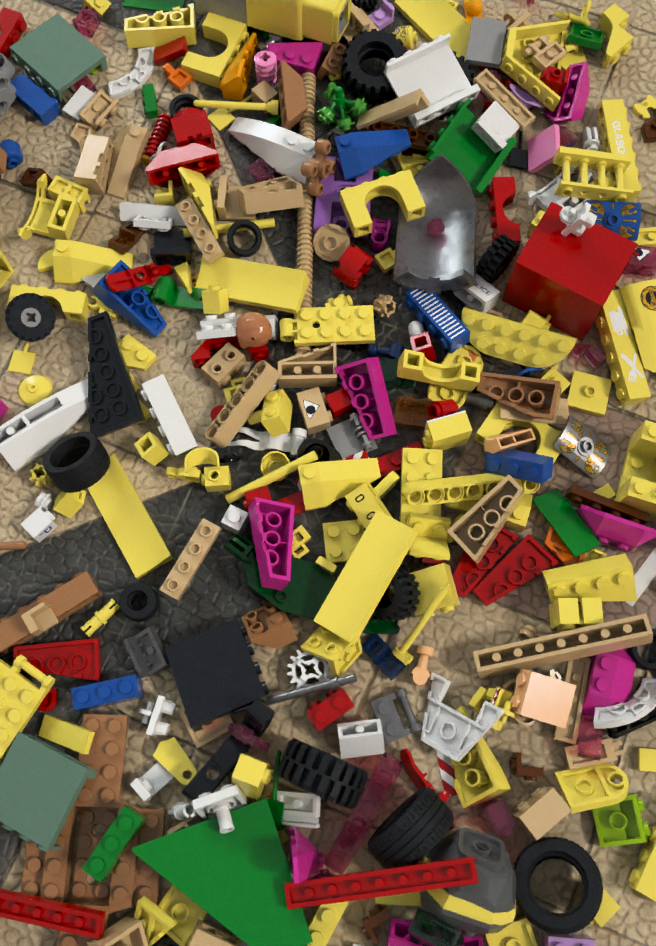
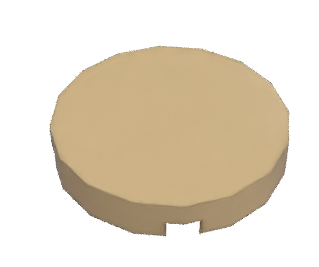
M326 224L320 227L314 234L313 247L317 256L322 260L328 262L338 261L350 246L349 235L340 225Z

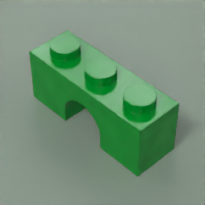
M131 805L124 806L81 869L100 883L106 880L119 862V857L125 847L135 838L148 818Z

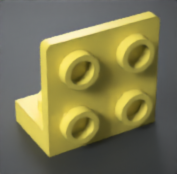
M410 512L407 526L419 533L408 550V554L417 558L427 557L438 561L450 560L447 530L450 528L451 519Z
M321 625L301 645L302 651L328 661L331 677L337 675L341 677L363 652L360 637L356 644L353 645Z

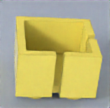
M557 598L549 604L550 629L557 630V633L604 623L601 598H581V604H578V598Z

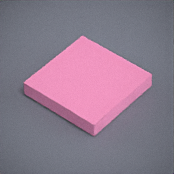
M553 124L528 141V172L531 174L553 162V157L560 146V133L557 124Z

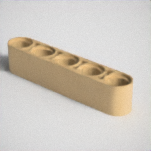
M265 360L259 361L207 428L205 433L206 439L221 449L227 447L278 380V370Z

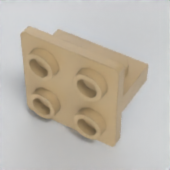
M352 2L350 22L342 35L347 43L350 40L352 41V37L356 34L360 36L362 31L367 30V32H370L371 29L379 31L362 8H358Z

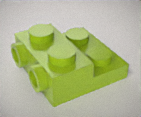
M637 793L627 794L626 798L618 804L592 809L600 848L646 843L648 840L647 836H651L648 821L643 822L641 812H645L644 802L642 798H638Z

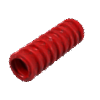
M161 113L158 115L144 155L151 157L157 152L161 142L167 141L172 127L170 121L172 117L168 114Z

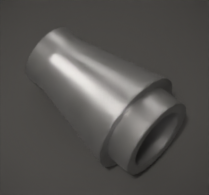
M469 392L466 404L488 412V410L492 411L494 408L495 400L482 393Z

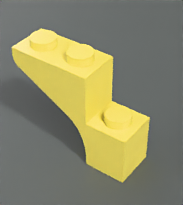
M615 3L602 13L598 24L608 37V43L602 60V66L605 69L611 64L614 65L620 56L626 55L630 51L634 38L625 31L630 15Z

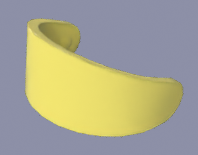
M207 447L196 448L190 451L184 460L185 473H188L191 467L200 464H212L220 470L219 455L215 450Z

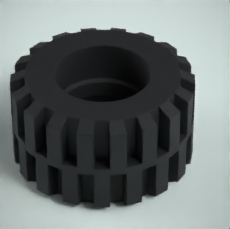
M398 568L372 616H376V619L383 621L403 620L412 615L411 612L416 611L415 605L419 604L418 595L421 594L417 589L419 583L414 581L416 577L410 574L409 570ZM391 584L394 588L395 594L392 603L390 602L388 596V591Z

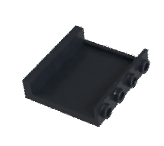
M237 619L165 647L190 727L194 732L202 730V725L251 705L257 698L264 699L265 703L268 702L266 696L269 694L266 682H261L259 678L262 671L258 661L253 662L252 655L255 654L251 643H246L244 637L248 635L244 624L239 625Z

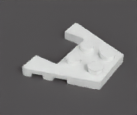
M432 672L430 678L432 680L431 691H428L427 699H429L428 709L424 715L420 740L454 761L460 762L498 721L505 710L488 701H484L476 720H472L442 703L451 681Z

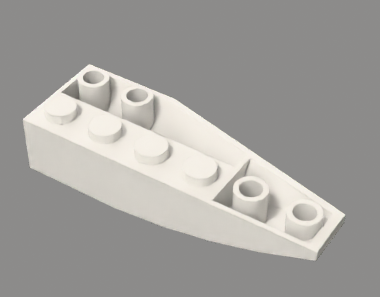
M88 379L38 402L0 426V453L15 472L48 452L90 409V403L88 402Z

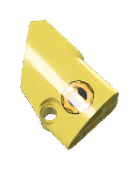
M656 279L626 285L619 291L625 310H627L631 331L643 369L656 373Z

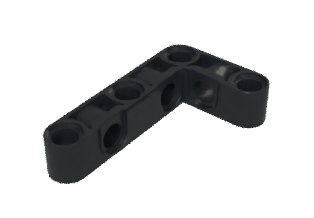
M257 698L247 709L242 723L187 784L182 794L192 802V800L198 799V796L203 793H213L236 766L240 754H246L272 722L275 711L260 698ZM244 736L248 743L240 745L237 743L236 738ZM215 770L218 773V778L210 780L206 776V772Z

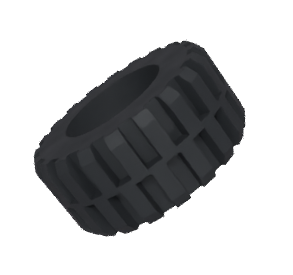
M371 29L370 32H367V30L362 31L360 36L356 34L352 37V41L350 40L347 43L342 56V81L345 83L347 91L351 90V95L354 98L359 97L363 100L364 97V101H369L368 104H374V102L382 104L384 100L390 101L394 95L396 96L385 75L370 76L361 70L359 64L368 58H380L388 62L392 58L397 59L407 52V48L403 46L401 39H396V35L393 33L388 34L386 30L377 31V29Z
M295 738L289 741L277 768V773L281 778L349 809H353L357 805L368 778L367 771Z

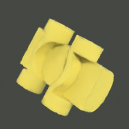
M344 294L338 295L335 299L329 298L327 300L328 303H325V307L353 306L351 296H345Z

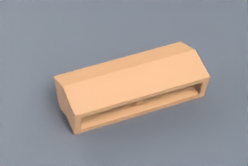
M531 428L525 430L517 429L485 438L484 451L495 454L528 444L536 438Z

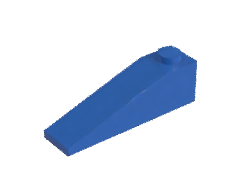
M407 129L351 132L334 137L345 181L365 175L372 167H378L383 164L382 161L394 157L411 147Z
M120 260L107 274L131 268ZM107 274L99 280L91 293L104 305L154 338L166 327L167 324L157 307L152 305L147 297L146 289L137 287L115 293L109 289L105 281Z

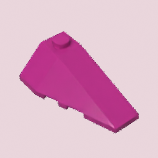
M289 826L291 874L294 884H299L319 874V868L323 867V855L318 853V848L296 827Z

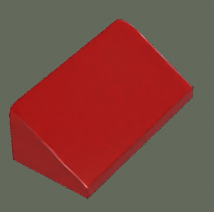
M180 37L155 48L154 62L161 66L185 56L189 51L186 37Z

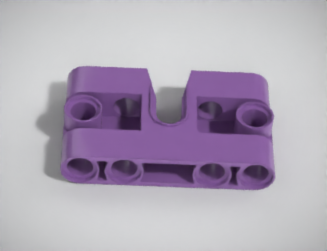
M326 156V158L336 161L337 169L334 174H329L328 178H322L321 183L324 185V191L320 197H316L313 235L320 227L326 224H337L347 231L349 237H354L340 204V191L346 187H354L363 182L373 181L374 167L369 169L368 173L363 176L345 181L339 158ZM371 201L366 205L369 215L371 213ZM369 234L360 236V238H369Z

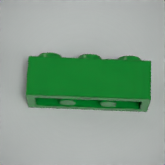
M153 83L142 85L143 90H141L142 97H144L142 99L145 106L144 113L148 119L158 118Z

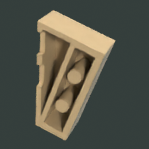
M336 342L321 349H313L312 352L303 355L298 354L278 361L279 388L337 387V373L334 369L337 367Z

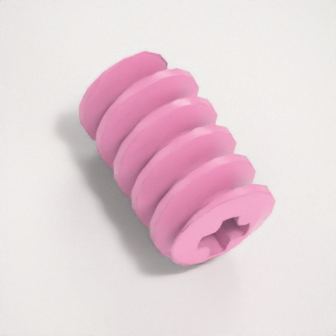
M259 51L254 56L257 84L265 80L273 87L277 83L276 55L271 51Z

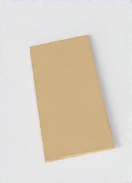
M560 398L558 410L553 420L532 418L499 402L500 419L565 426L569 416L568 401L565 398Z

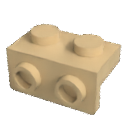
M100 89L81 110L78 117L88 126L93 127L94 131L98 127L102 129L108 121L106 118L109 115L113 116L119 109L117 107L119 100L116 98L113 101Z

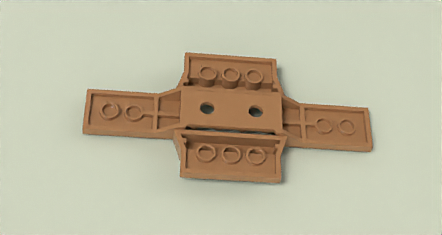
M84 714L82 727L94 731L95 734L89 754L79 753V761L98 770L94 779H86L55 842L61 846L59 850L45 852L36 847L37 843L34 841H27L21 893L105 911L104 930L109 928L112 913L137 906V901L143 896L158 905L160 874L133 853L132 848L164 836L166 809L143 808L123 800L122 783L129 716ZM126 805H131L148 819L135 838L125 847L119 857V862L109 877L101 883L90 884L87 881L88 873L81 868L122 808ZM79 809L81 814L72 896L68 898L77 811ZM96 823H101L104 826V833L100 837L92 833V828ZM60 931L58 946H88L87 941L92 938Z

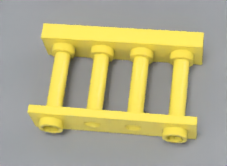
M559 146L553 157V164L562 165L563 180L560 181L554 191V195L597 201L628 202L634 190L624 189L623 173L632 162L631 156ZM570 166L580 168V183L570 182ZM588 169L598 170V185L588 184ZM605 171L615 172L616 187L606 186Z

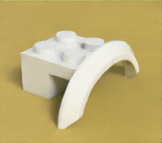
M570 166V176L577 167ZM561 172L539 191L530 190L527 196V203L529 205L537 203L546 212L551 202L562 207L570 206L577 210L589 199L554 195V191L560 181L563 180Z

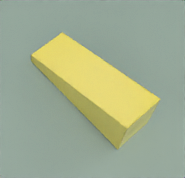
M184 262L174 267V270L186 291L191 294V270L188 262Z

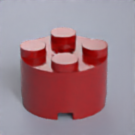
M352 244L338 260L340 262L339 268L334 267L332 276L355 290L361 282L360 278L362 275L366 276L370 271V265L374 259L355 244Z

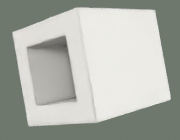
M230 504L221 520L223 528L233 533L237 531L242 535L250 521L249 513Z
M40 507L21 523L23 528L39 543L58 527L54 522L56 517L48 509L44 512Z

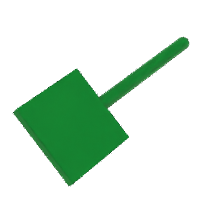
M278 750L272 799L267 798L276 829L281 831L285 802L276 800L279 777L277 768L281 760V750Z

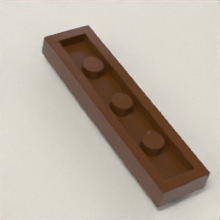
M573 484L566 490L564 496L569 498L572 503L584 504L642 525L648 522L650 516L648 513Z

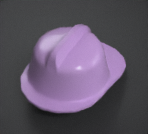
M510 84V92L527 109H530L533 105L541 108L545 107L528 91L521 89L515 84Z

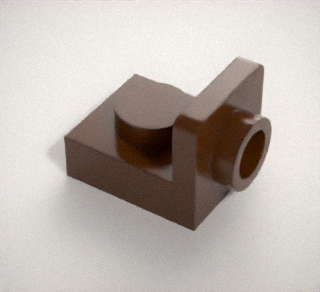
M28 167L19 182L25 187L37 189V180L42 174L45 173L47 175V188L53 180L42 168Z

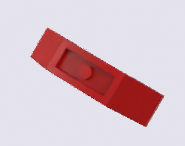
M237 335L206 339L191 356L193 367L201 369L212 358L211 352H218L227 342H230L236 349L241 350L242 347L239 345ZM268 346L248 347L250 360L261 361L269 358Z

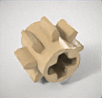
M379 294V298L373 300V310L381 318H389V315L395 312L396 303L392 301L393 296Z

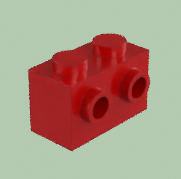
M343 688L329 691L326 694L327 699L321 703L317 700L308 707L310 711L306 714L319 733L354 708L355 705Z

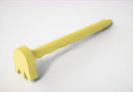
M447 582L445 586H442L402 646H395L393 649V655L405 665L410 664L414 658L407 650L448 593L451 583Z

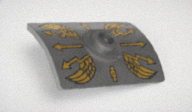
M573 415L568 416L561 434L553 443V446L592 479H596L603 470L611 453V448Z

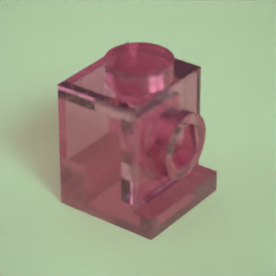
M91 7L87 9L81 8L76 19L73 18L72 20L75 29L83 36L90 38L93 37L100 24L98 13Z

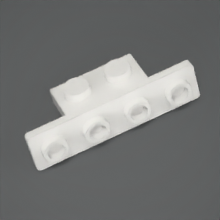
M120 202L119 204L120 220L133 222V227H139L140 230L156 228L160 232H167L174 225L186 226L175 206Z

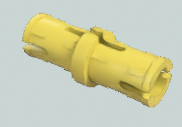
M111 598L102 609L96 610L94 612L95 615L80 628L90 637L102 624L108 623L107 620L120 609V606L116 604L112 607L116 602Z

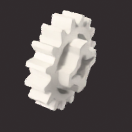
M297 650L298 656L290 657L293 664H287V667L292 669V671L287 673V676H293L290 683H297L296 689L312 685L306 684L308 680L316 679L317 683L327 681V676H331L330 671H328L329 665L327 661L307 652L301 653V651ZM306 656H314L312 660L304 661L302 659ZM321 661L324 665V674L318 669ZM313 665L316 674L310 673L306 675L307 671L304 666L311 667ZM296 666H298V668H300L302 672V675L299 679L296 675Z

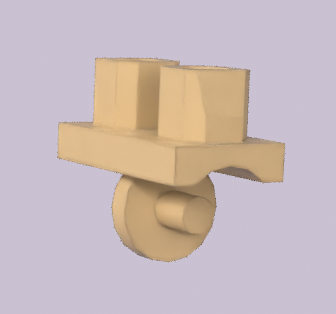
M528 11L518 19L517 13L507 12L504 15V21H507L506 27L508 26L505 38L510 28L532 25L527 19L531 15Z

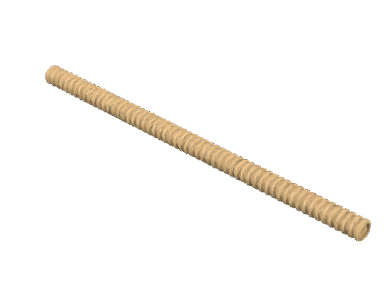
M306 72L301 77L306 87L305 99L308 102V110L299 122V135L315 141L316 76L313 73ZM302 184L305 207H298L296 268L306 271L310 280L300 308L312 307L314 196L307 192L308 184L306 186ZM294 345L295 355L309 353L312 346Z

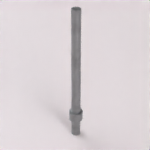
M353 673L342 677L337 675L330 677L329 680L271 695L267 697L268 702L265 704L272 705L328 689L332 691L341 689L343 685L357 682L356 674ZM251 705L233 712V714L246 712Z

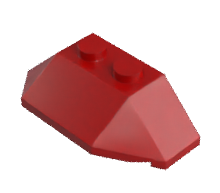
M191 143L160 151L145 170L150 185L169 188L168 180H172L175 188L183 186L178 171L179 167L202 173L206 179L216 169H219L221 165L217 150L198 143Z

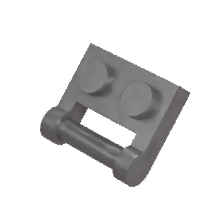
M406 688L370 702L376 719L380 718L383 737L386 744L422 729L407 698L408 692ZM398 698L410 725L406 729L402 725L393 700Z

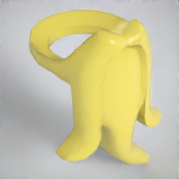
M592 0L586 1L580 17L571 12L568 14L553 12V14L563 20H570L571 23L589 27L590 22L587 15Z

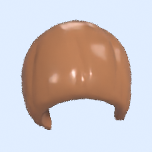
M250 312L238 317L236 334L242 349L261 347L270 340L272 327L264 315Z

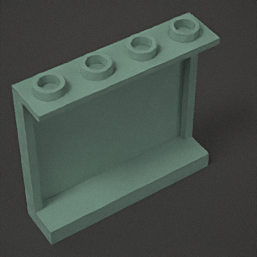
M58 13L10 46L13 62L17 66L20 65L28 76H32L40 87H44L51 97H55L60 102L63 101L61 93L93 69L98 67L101 71H104L108 68L106 56Z
M18 732L0 766V822L3 823L2 827L9 831L15 830L19 832L21 839L29 842L34 841L37 843L36 847L42 851L59 850L61 846L55 842L86 779H94L98 770L31 734Z

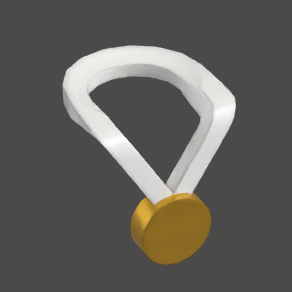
M161 142L157 152L151 157L142 155L141 162L148 166L164 146L167 147V150L172 149L169 142Z

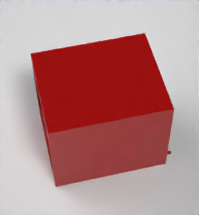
M551 202L515 262L502 301L525 313H528L531 309L544 318L549 314L552 316L549 321L552 324L551 326L583 341L613 288L619 289V286L615 284L621 277L633 254L639 255V253L634 251L638 244L596 223L590 229L586 227L583 234L579 237L572 233L565 237L561 232L566 228L567 224L563 223L559 216L561 209L564 207Z

